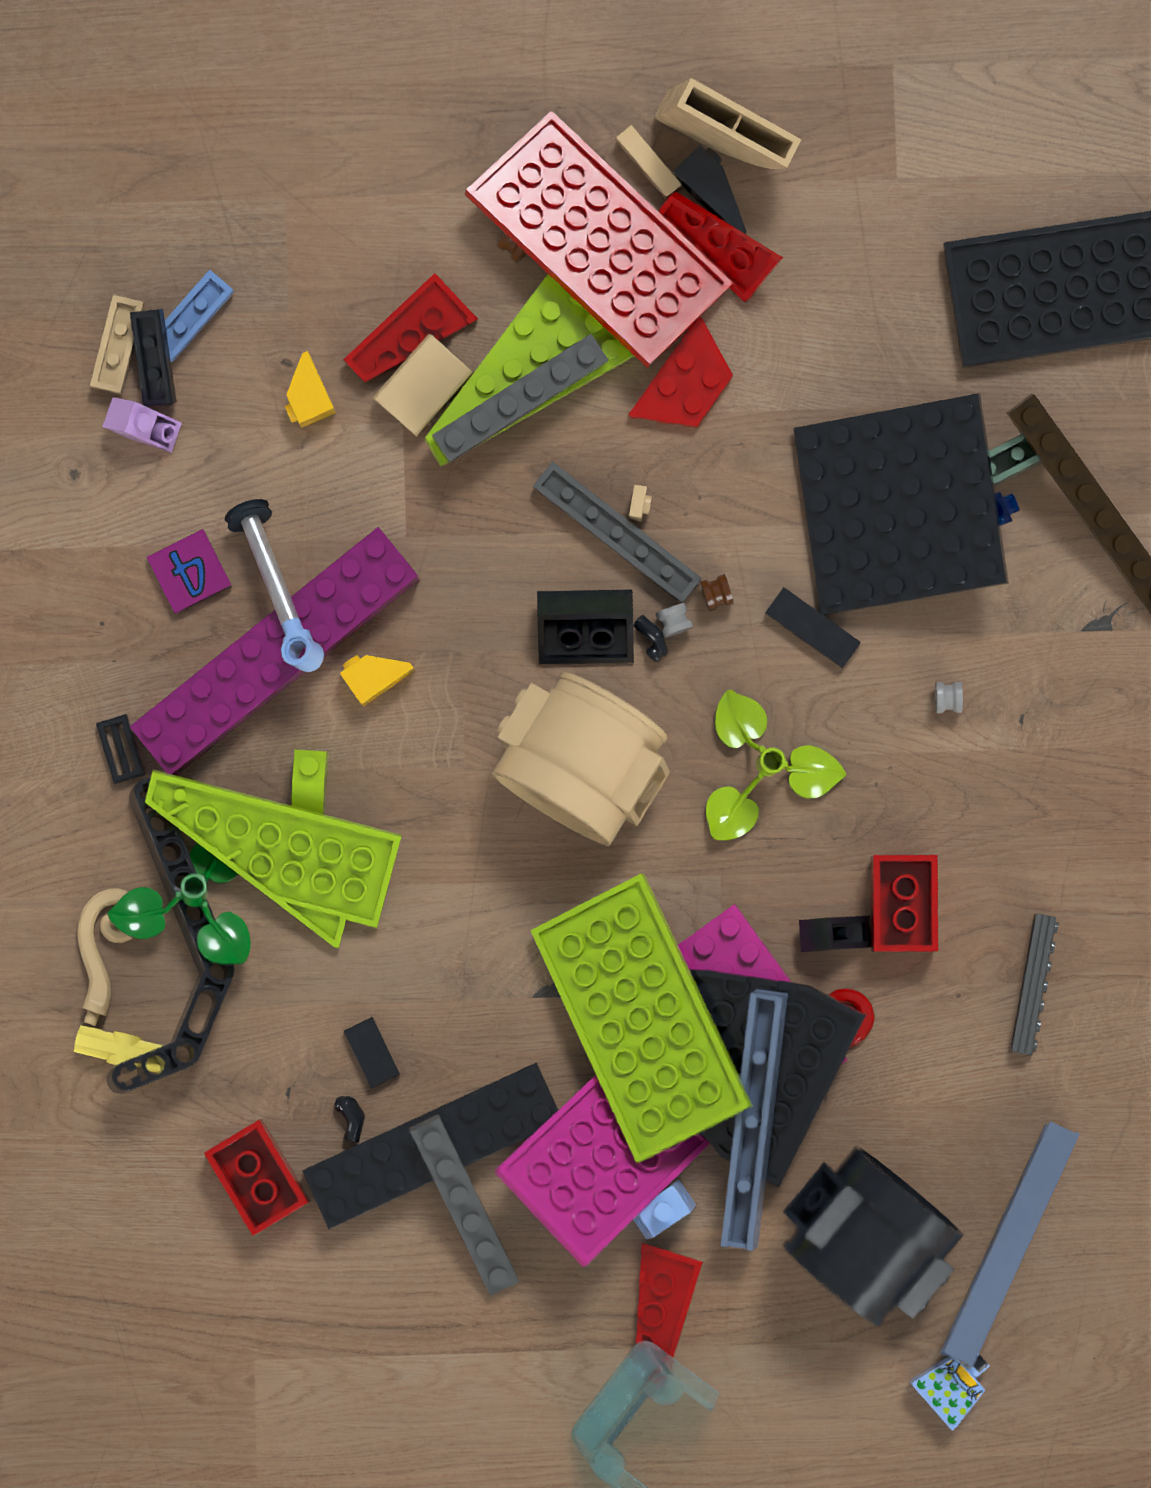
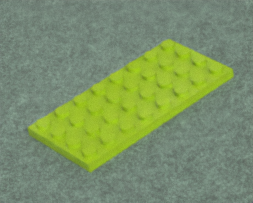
M640 873L530 930L636 1163H640L753 1107L645 874Z

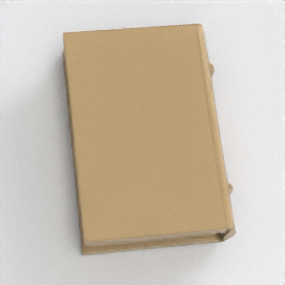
M428 334L373 396V399L412 434L418 437L427 426H430V422L460 388H463V385L472 376L473 372L434 336Z

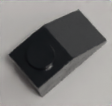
M870 916L799 920L801 952L871 948Z

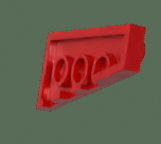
M678 192L670 195L658 210L665 219L733 282L730 289L744 302L754 295L783 259L782 256Z
M641 1242L634 1376L665 1386L703 1261Z

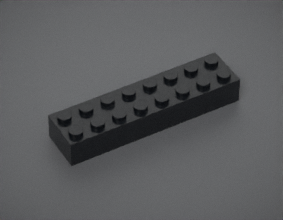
M536 1062L302 1171L327 1227L331 1229L434 1181L409 1129L410 1127L439 1114L465 1167L532 1136L559 1109Z

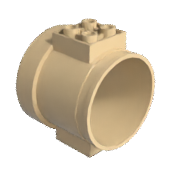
M561 672L558 682L549 692L533 683L529 685L527 690L523 689L516 698V708L510 717L506 716L498 728V733H500L498 739L506 750L492 772L493 777L513 794L556 822L594 842L610 846L625 820L638 826L670 774V770L663 757L658 755L660 747L668 739L667 734L652 720L628 703L603 688L571 673Z

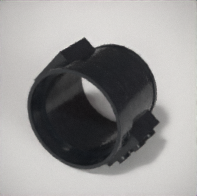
M857 1145L836 1170L823 1162L783 1211L796 1226L794 1234L782 1244L784 1249L836 1297L878 1327L885 1322L884 1319L896 1307L900 1308L911 1318H914L918 1312L927 1306L929 1299L939 1287L947 1282L954 1270L945 1258L964 1236L955 1224L920 1193L874 1156Z

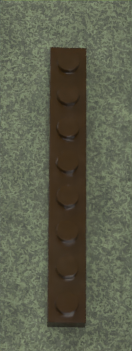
M1030 394L1006 414L1151 614V556L1035 394Z

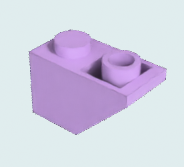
M113 397L102 427L126 438L172 453L182 423L137 402Z

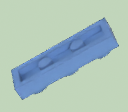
M211 270L203 276L165 320L172 363L234 293V290Z

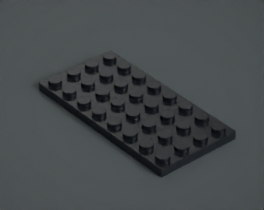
M1151 211L943 243L963 368L1151 339Z

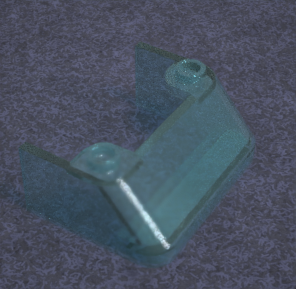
M642 1341L632 1347L576 1421L571 1432L572 1440L595 1474L612 1488H648L624 1470V1456L612 1446V1443L648 1396L658 1404L667 1406L676 1403L685 1392L709 1411H712L720 1393L652 1342Z

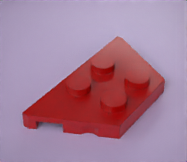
M701 317L688 329L629 412V417L632 419L653 420L665 424H679L691 428L699 426L733 378L728 364Z

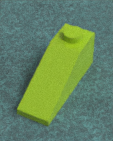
M294 749L291 806L325 814L329 754L326 751Z

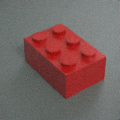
M938 855L871 856V952H938Z
M262 1119L255 1121L204 1152L205 1157L252 1236L311 1202Z

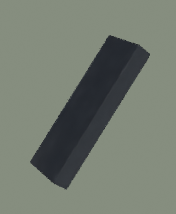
M163 308L130 312L143 406L174 404L177 401Z
M785 587L782 588L765 612L767 616L840 668L844 667L861 643Z

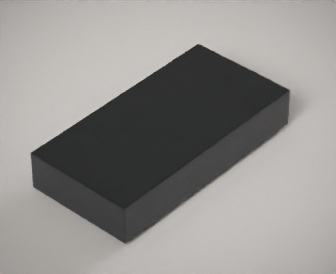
M373 1017L344 1030L371 1088L400 1075Z

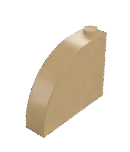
M692 78L667 90L654 116L656 120L711 149L743 162L769 169L787 168L802 140Z

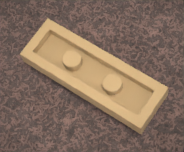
M113 295L90 382L91 388L122 395L134 349L130 312L144 310V302Z

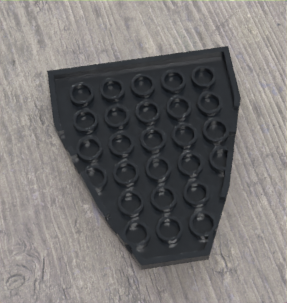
M689 969L739 1078H741L750 993L756 989L788 993L766 1181L779 1187L866 1014L810 985L710 969ZM736 1115L698 1133L699 1135L702 1134L722 1158L730 1162Z

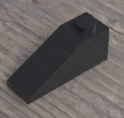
M699 145L677 167L673 175L682 184V187L707 211L746 234L747 231L724 168L720 164L722 159L711 148L708 147L705 150Z

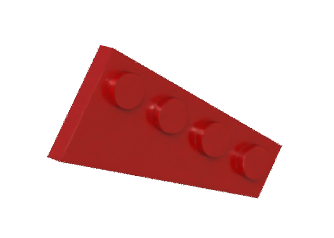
M434 273L352 350L343 361L365 383L406 360L428 334L440 341L478 320V318Z

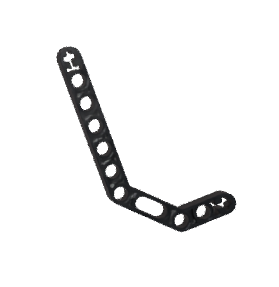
M145 778L132 788L129 794V801L169 901H171L175 897V893L181 891L175 885V877L182 876L185 878L190 874L197 873L178 827L154 809L148 814L146 813L150 806L145 803L146 797L141 798L140 793L142 791L147 793L151 778ZM152 817H158L164 822V831L159 832L152 828ZM168 846L175 850L177 855L175 861H169L163 856V847ZM180 899L173 907L199 975L170 1044L124 1061L112 1068L107 1075V1085L110 1090L117 1094L131 1092L181 1072L194 1065L201 1055L235 971L233 964L211 962L199 951L197 946L198 933L202 927L210 924L201 906H197L200 911L199 920H192L188 917L186 910L189 905L183 899ZM206 899L207 906H208V908H209V910H210V913H211L213 919L215 920L214 915H213V913H212V910H211V908H210V905H209V903H208V900ZM213 964L222 967L224 970L223 979H215L212 976L210 969ZM205 993L210 996L212 1006L201 1032L194 1033L188 1027V1020L199 994ZM177 1047H185L189 1051L190 1058L188 1062L184 1063L178 1060L176 1057ZM148 1058L156 1059L159 1062L160 1072L158 1074H152L147 1070L146 1062ZM137 1070L138 1075L129 1079L126 1083H119L117 1080L121 1073L124 1075Z

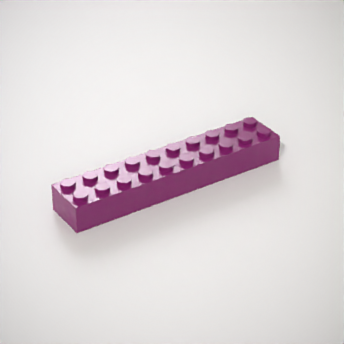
M377 527L292 595L291 599L303 629L310 631L313 641L320 644L325 657L420 579L382 530ZM276 610L271 612L129 726L166 773L177 776L305 673L287 663L282 657L281 649L285 633ZM306 647L301 651L300 658L304 656Z

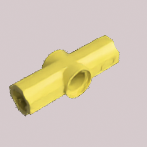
M80 1025L75 1040L74 1052L105 1059L107 1063L118 1065L164 1045L143 1041L141 1037L114 1031V1033L102 1029ZM148 1058L146 1062L147 1070L159 1073V1062L156 1059Z

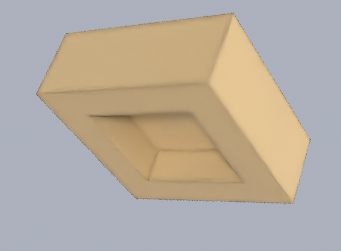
M634 485L629 520L641 522L643 514L649 515L652 496L646 495V486Z

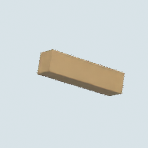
M632 125L616 137V142L665 200L682 188V184Z

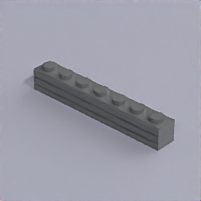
M1042 914L1034 915L1010 1048L1011 1052L1032 1055V1051L1036 1052L1038 1040H1034L1035 1033L1040 1031L1041 1020H1038L1039 1012H1043L1045 1001L1042 1000V994L1047 992L1048 981H1045L1046 973H1050L1052 961H1049L1050 953L1053 954L1055 942L1052 941L1053 933L1057 934L1059 922H1056V917Z

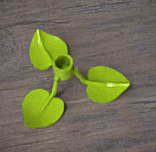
M730 689L723 694L717 705L715 713L717 735L730 748H738L746 742L749 747L758 751L760 754L756 759V768L759 773L742 794L737 789L728 786L717 789L708 798L706 803V819L711 837L719 841L736 839L753 828L759 816V808L754 801L746 797L764 776H774L782 769L791 772L788 778L791 789L798 796L808 799L826 794L846 776V772L841 764L832 755L818 747L804 745L794 749L790 754L791 766H789L781 750L777 748L766 749L764 746L754 743L752 739L761 737L766 730L767 715L758 702Z

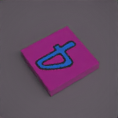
M204 529L146 557L175 614L232 586Z

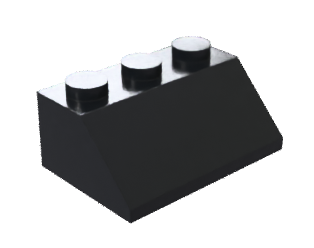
M633 589L537 591L539 664L634 663Z

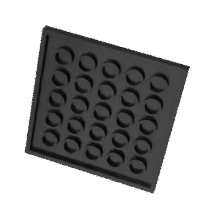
M977 393L793 428L820 612L822 615L1009 584L980 394Z

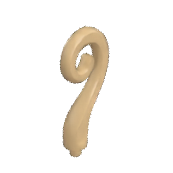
M110 888L95 894L84 906L78 920V945L89 978V987L82 1006L83 1009L88 1010L84 1023L96 1026L99 1015H107L111 1000V982L95 943L94 926L99 913L107 906L116 905L122 896L127 893L126 890L120 888ZM108 914L102 917L100 931L107 940L114 943H123L133 938L116 929L109 920Z

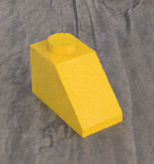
M309 352L302 353L286 394L290 403L285 405V409L291 422L298 421L301 428H304L336 412Z
M356 655L342 665L345 670L340 675L364 707L409 676L415 669L408 662L365 655L360 659Z

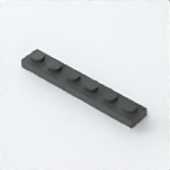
M590 334L434 433L432 439L450 464L608 362V358L592 334Z
M553 461L533 485L535 490L681 604L684 603L702 580L699 575Z
M439 1114L410 1127L409 1129L490 1296L518 1283L519 1279Z

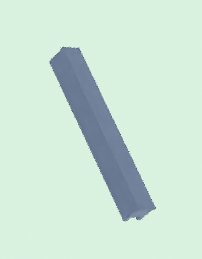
M760 989L750 993L740 1080L753 1107L736 1115L721 1246L739 1247L749 1251L758 1248L788 993Z
M1051 1121L1045 1124L940 1351V1354L964 1365L967 1369L973 1367L1080 1135Z

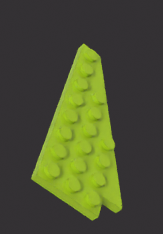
M547 275L427 434L425 442L440 467L447 464L448 461L432 439L434 433L590 334H592L608 358V362L489 439L635 356L550 275Z
M153 770L145 799L146 804L333 947L339 948L346 920L377 928L399 848L401 834Z

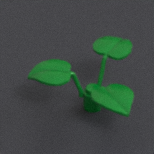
M199 843L192 848L189 854L197 874H190L182 880L181 891L175 893V897L166 907L162 908L163 900L158 892L151 888L139 887L123 895L107 913L113 925L124 934L137 939H150L164 931L166 923L163 914L170 912L178 901L183 899L189 906H201L207 921L210 923L202 927L197 936L199 951L207 960L217 964L241 965L247 961L250 954V933L243 919L232 912H224L214 920L206 902V883L209 878L215 883L223 884L233 880L238 873Z

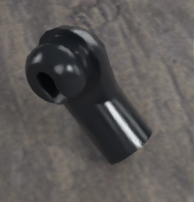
M641 615L634 622L633 626L652 644L646 650L647 656L654 662H659L663 656L666 657L668 654V647L663 633L645 615Z
M339 1096L335 1100L334 1107L337 1112H341L347 1121L344 1139L359 1142L365 1113L353 1097Z

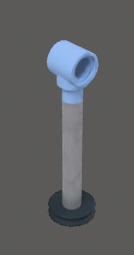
M252 499L242 502L230 509L225 515L224 520L228 523L227 528L230 531L245 532L285 633L281 649L282 657L287 663L304 672L315 671L323 662L324 652L320 644L313 641L310 631L303 629L262 526L272 515L271 509L268 508L269 503L263 499ZM306 647L304 656L300 658L301 651Z

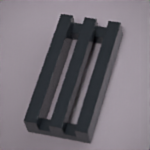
M125 714L96 723L114 784L145 776L133 731L129 727L131 725L128 715ZM119 723L123 724L136 770L132 772L117 726ZM109 726H111L125 773L122 775L118 773L105 730Z

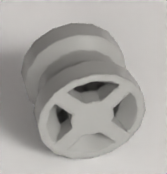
M685 603L656 613L657 620L661 621L664 627L662 631L664 638L693 628L692 621L688 620L685 614L687 611Z
M935 682L936 713H943L945 710L962 713V682H954L952 685Z

